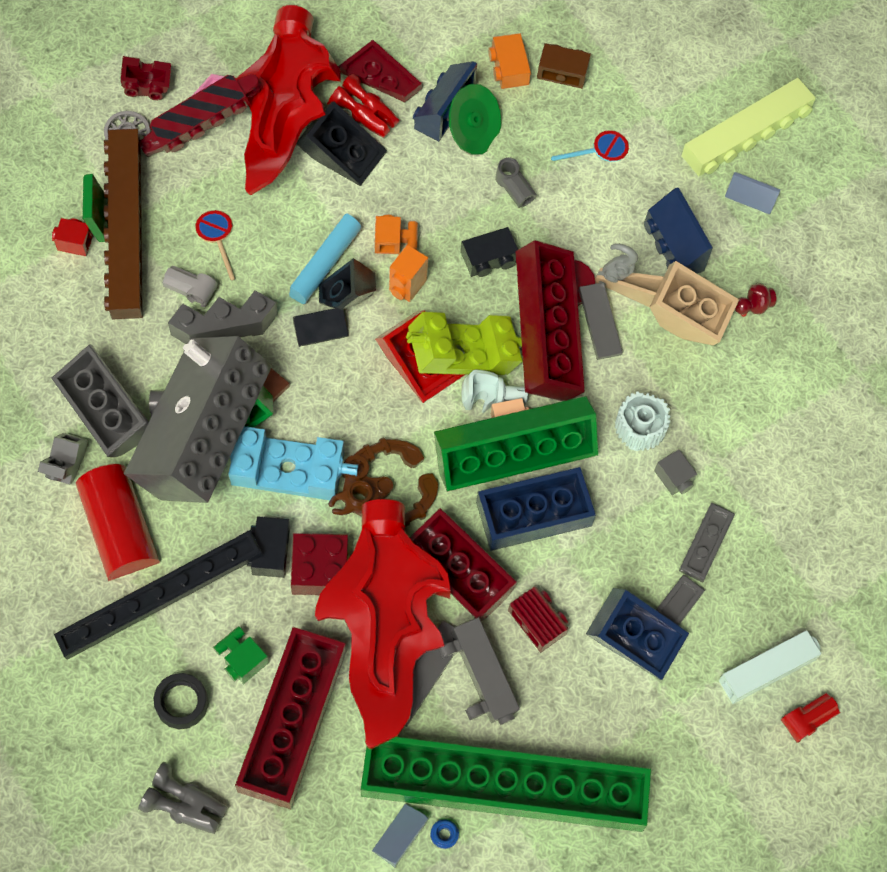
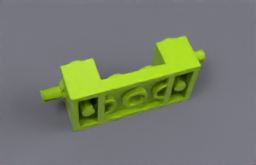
M422 312L408 326L409 332L406 339H408V343L413 345L419 373L469 375L473 370H483L503 376L508 375L522 362L519 347H522L521 337L516 336L510 316L488 315L479 325L448 324L445 313ZM456 345L461 346L465 353L457 349Z

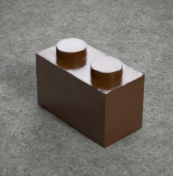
M544 43L537 79L583 89L591 53L579 49L574 50L561 47L556 44Z

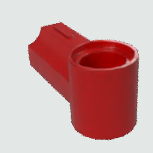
M826 693L802 708L800 706L791 711L781 721L795 742L799 743L807 735L810 736L816 732L818 727L839 715L840 711L834 698Z

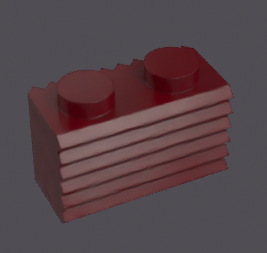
M534 586L511 602L508 612L538 651L542 653L567 635L569 629L567 625L569 623L562 612L556 613L551 607L552 601L549 595L544 590L539 591Z

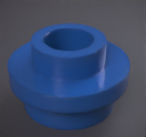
M443 819L437 821L432 826L430 837L435 846L441 849H448L457 843L459 830L455 823ZM443 829L448 830L450 833V837L446 840L441 839L439 836V832Z

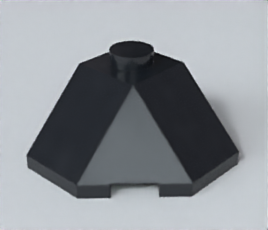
M351 259L320 283L319 303L340 310L359 304L367 297L372 296L376 291L375 272L356 259Z

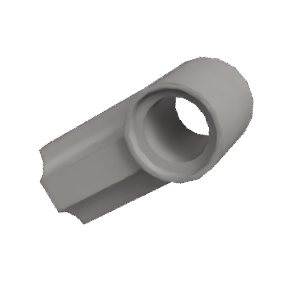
M173 265L167 269L162 282L163 287L186 296L191 303L194 301L200 303L201 307H206L218 286L217 282L206 274L199 273L196 276Z

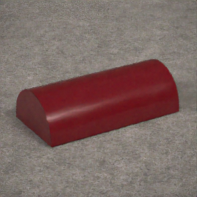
M441 508L409 537L415 545L441 563L448 573L450 594L475 619L478 617L480 621L486 619L508 598L516 587L517 582Z

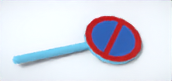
M613 130L604 131L596 136L593 144L594 148L552 156L551 160L556 161L596 152L597 156L601 159L616 162L628 154L629 144L627 139L619 132Z

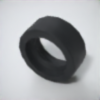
M186 673L172 674L164 678L156 687L153 696L154 708L160 720L168 727L178 730L191 728L198 724L205 716L208 708V696L203 684L193 675ZM180 685L193 689L198 701L194 711L185 717L172 716L167 712L164 703L166 694L170 689Z

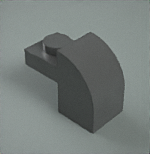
M67 433L55 436L50 457L40 461L38 472L45 474V477L50 480L70 485L74 481L83 461L88 440Z

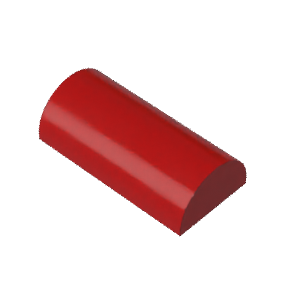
M108 464L94 468L84 473L76 481V488L108 581L160 563L132 481L124 474L127 467L122 464Z

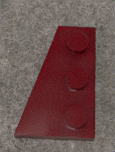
M371 40L338 66L340 73L346 76L355 74L360 78L361 83L404 103L422 89V83L374 40Z

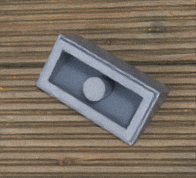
M734 172L725 197L771 214L780 189Z
M405 804L372 852L395 868L427 824L429 818Z

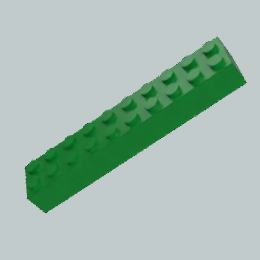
M395 737L373 749L366 746L360 793L361 797L643 832L648 823L651 769Z

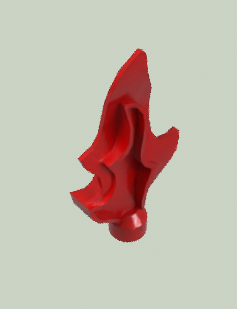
M286 5L278 9L273 27L274 37L266 52L236 78V80H239L251 73L259 78V82L262 85V89L248 99L251 103L248 106L252 112L244 160L246 168L245 190L249 195H253L276 179L289 162L302 130L312 120L326 115L322 102L313 93V88L325 80L341 82L340 69L324 44L311 38L314 22L312 14L305 8L297 5Z
M389 499L371 500L362 505V530L355 550L345 565L322 590L315 608V618L317 621L328 618L345 620L352 634L349 668L350 690L364 722L365 743L367 748L370 749L397 737L409 721L413 705V670L415 663L424 653L444 647L441 632L427 616L426 601L433 594L450 599L448 573L438 560L411 541L404 530L405 505L399 501Z

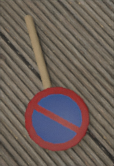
M207 211L197 219L195 224L196 233L206 242H217L229 278L233 281L235 277L222 240L231 234L232 220L222 211Z

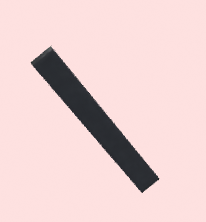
M250 530L55 633L54 636L64 658L68 660L256 560L263 556V553Z

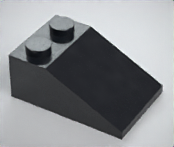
M333 101L324 107L326 115L313 120L296 144L313 160L361 186L387 150Z

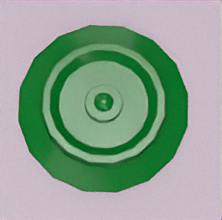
M468 84L461 88L451 103L449 128L453 140L464 152L470 155L484 154L488 151L495 137L500 133L501 111L497 99L488 88L481 84Z

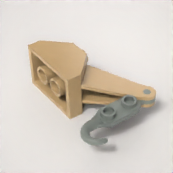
M620 243L610 246L611 250H620L627 255L621 254L606 263L603 268H600L595 278V283L604 282L606 288L650 307L660 327L677 337L712 346L721 341L739 299L677 261L669 265L664 277L633 273L635 263L638 260L636 251Z

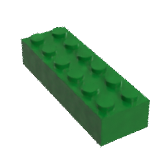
M586 396L434 431L439 474L447 492L598 456L596 413Z

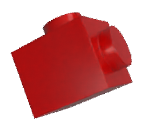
M61 218L58 227L55 226L52 232V241L55 242L57 251L87 256L93 238L91 230L86 223L78 219Z

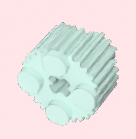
M638 391L635 395L631 393L630 397L627 396L625 402H622L616 417L615 429H617L616 434H619L618 438H622L621 442H625V446L634 451H644L645 448L649 450L650 447L655 448V445L658 446L663 441L670 424V415H668L670 408H667L668 404L664 403V399H659L658 397L655 399L654 395L649 396V393L646 395Z

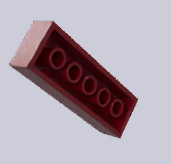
M534 240L516 251L525 393L558 401H567L585 392L574 251Z
M296 627L292 628L235 784L238 793L291 810L346 654V643Z

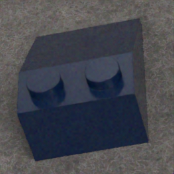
M613 588L586 635L659 680H663L689 633L629 591Z

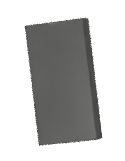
M683 574L656 611L679 626L705 590Z

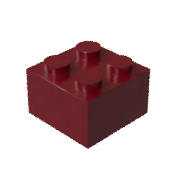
M293 533L292 595H320L328 582L347 562L348 535Z

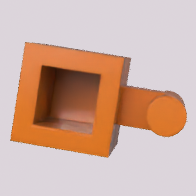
M393 215L376 216L375 253L400 254V243H407V245L417 250L418 223L410 221L408 222V230L400 229L401 217Z

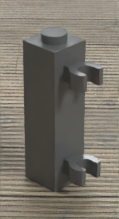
M479 617L453 628L451 634L454 641L445 644L444 647L438 650L442 659L460 652L480 697L481 703L465 710L469 720H473L486 713L491 724L498 721L500 725L514 720V713H517L520 708Z

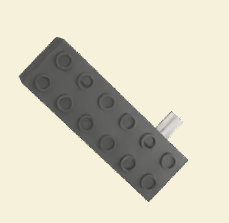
M239 336L190 338L188 344L183 346L184 352L124 472L127 477L159 500L208 503L272 367L266 359Z

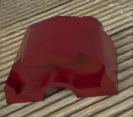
M123 56L120 82L124 88V94L129 97L148 96L152 100H161L163 94L169 89L171 63L154 61L151 64L141 62L140 58Z

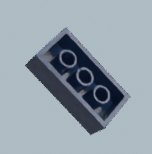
M581 467L481 490L477 494L476 504L490 551L592 527L596 517Z

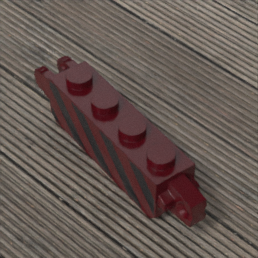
M251 73L239 80H236L232 75L224 76L152 119L150 124L152 131L139 141V146L147 157L163 150L166 153L179 151L183 148L184 143L191 139L196 140L205 134L204 131L211 127L222 125L229 116L244 112L247 106L251 104L248 99L262 89L259 78Z

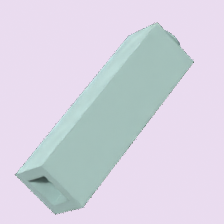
M806 630L724 673L719 682L732 704L816 661L821 655L820 645L816 638L810 636Z

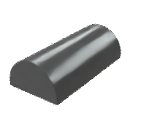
M89 344L51 379L107 457H119L138 445L149 422L94 346Z

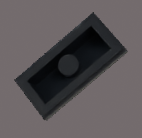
M333 308L293 317V325L299 347L348 337L343 309Z

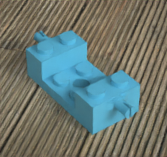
M243 427L230 455L229 478L233 486L330 500L332 496L337 494L341 473L357 476L359 465L343 463L345 452L344 441L317 437L316 445L267 438L265 429ZM285 462H292L295 465V469L290 473H285L280 468Z

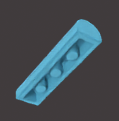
M348 213L343 216L291 285L289 292L291 298L301 304H305L361 230L360 223Z

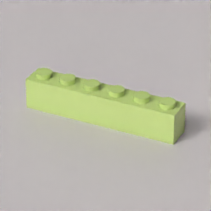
M796 78L686 143L681 156L698 176L704 173L709 175L721 163L733 161L741 151L748 152L755 147L758 141L770 139L778 129H787L798 117H801V119L807 117L813 110L812 106L816 97L799 78Z

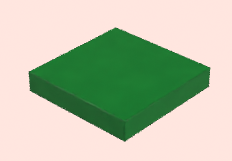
M86 174L83 177L82 219L97 241L105 242L104 228H108V220L104 218V205H108V198H105L104 191L93 174Z

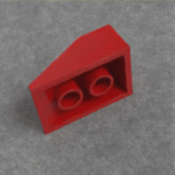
M421 310L405 318L375 338L390 363L421 402L424 403L463 377L464 374L419 373L413 345L407 342L406 336L409 332L408 326L422 312H426Z

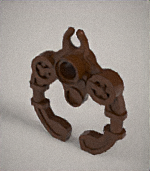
M384 437L380 438L378 443L373 445H363V448L345 459L344 463L359 465L357 476L342 474L345 478L343 491L332 496L328 505L329 507H334L336 501L342 500L345 503V507L342 510L334 508L332 513L342 516L353 512L362 517V505L365 502L385 499L390 495L393 489V482L390 478H371L367 476L369 471L368 462L375 461L374 455L381 452L386 456L398 454L405 465L410 468H416L424 461L419 448L405 441L385 439ZM433 473L419 477L417 488L422 499L413 504V510L405 513V527L409 526L410 522L416 519L423 520L426 518V513L431 508L438 492V482ZM353 494H361L365 499L358 500L354 498Z

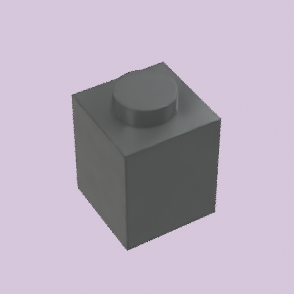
M679 449L657 462L654 470L672 496L678 492L684 494L692 489L694 486L693 482L697 476L696 471Z

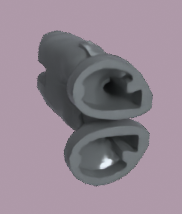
M164 761L153 778L152 787L168 792L178 797L182 802H174L161 795L157 790L149 787L138 807V810L144 813L153 810L168 812L176 824L183 823L212 834L216 833L219 823L201 814L202 809L222 818L228 809L223 803L200 790L197 785L187 784L183 786L178 783L172 776V766Z

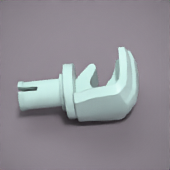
M473 370L465 377L461 390L462 403L465 410H471L473 404L478 399H483L485 402L482 413H485L495 403L520 398L523 399V403H526L528 393H525V386L505 385L503 377H498V374L483 370Z

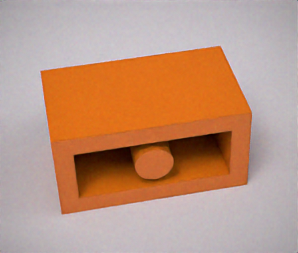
M521 33L493 37L492 47L488 48L490 62H495L496 67H493L495 81L500 82L501 89L529 85L531 71Z
M406 245L390 266L389 290H391L395 298L411 302L427 281L428 257L409 245Z

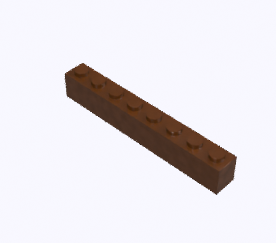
M138 129L108 130V139L104 140V153L108 155V161H104V174L108 176V183H104V196L108 198V205H104V218L108 220V228H104L105 243H108V250H104L105 266L108 265L109 273H104L105 288H109V296H104L105 311L110 312L112 320L143 318L141 147L139 146L140 136Z

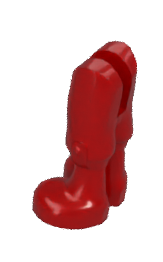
M355 74L349 75L344 80L342 87L338 86L332 93L327 105L334 101L338 106L347 108L351 111L355 121L360 122L367 129L384 138L390 132L388 126L394 128L399 123V118L377 95L367 93L360 85L361 80ZM354 95L355 97H357L360 101H362V104L356 102L351 96Z

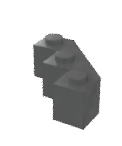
M254 290L241 309L218 297L207 313L202 315L183 303L168 321L171 336L185 344H188L190 338L263 335L277 317L276 302Z

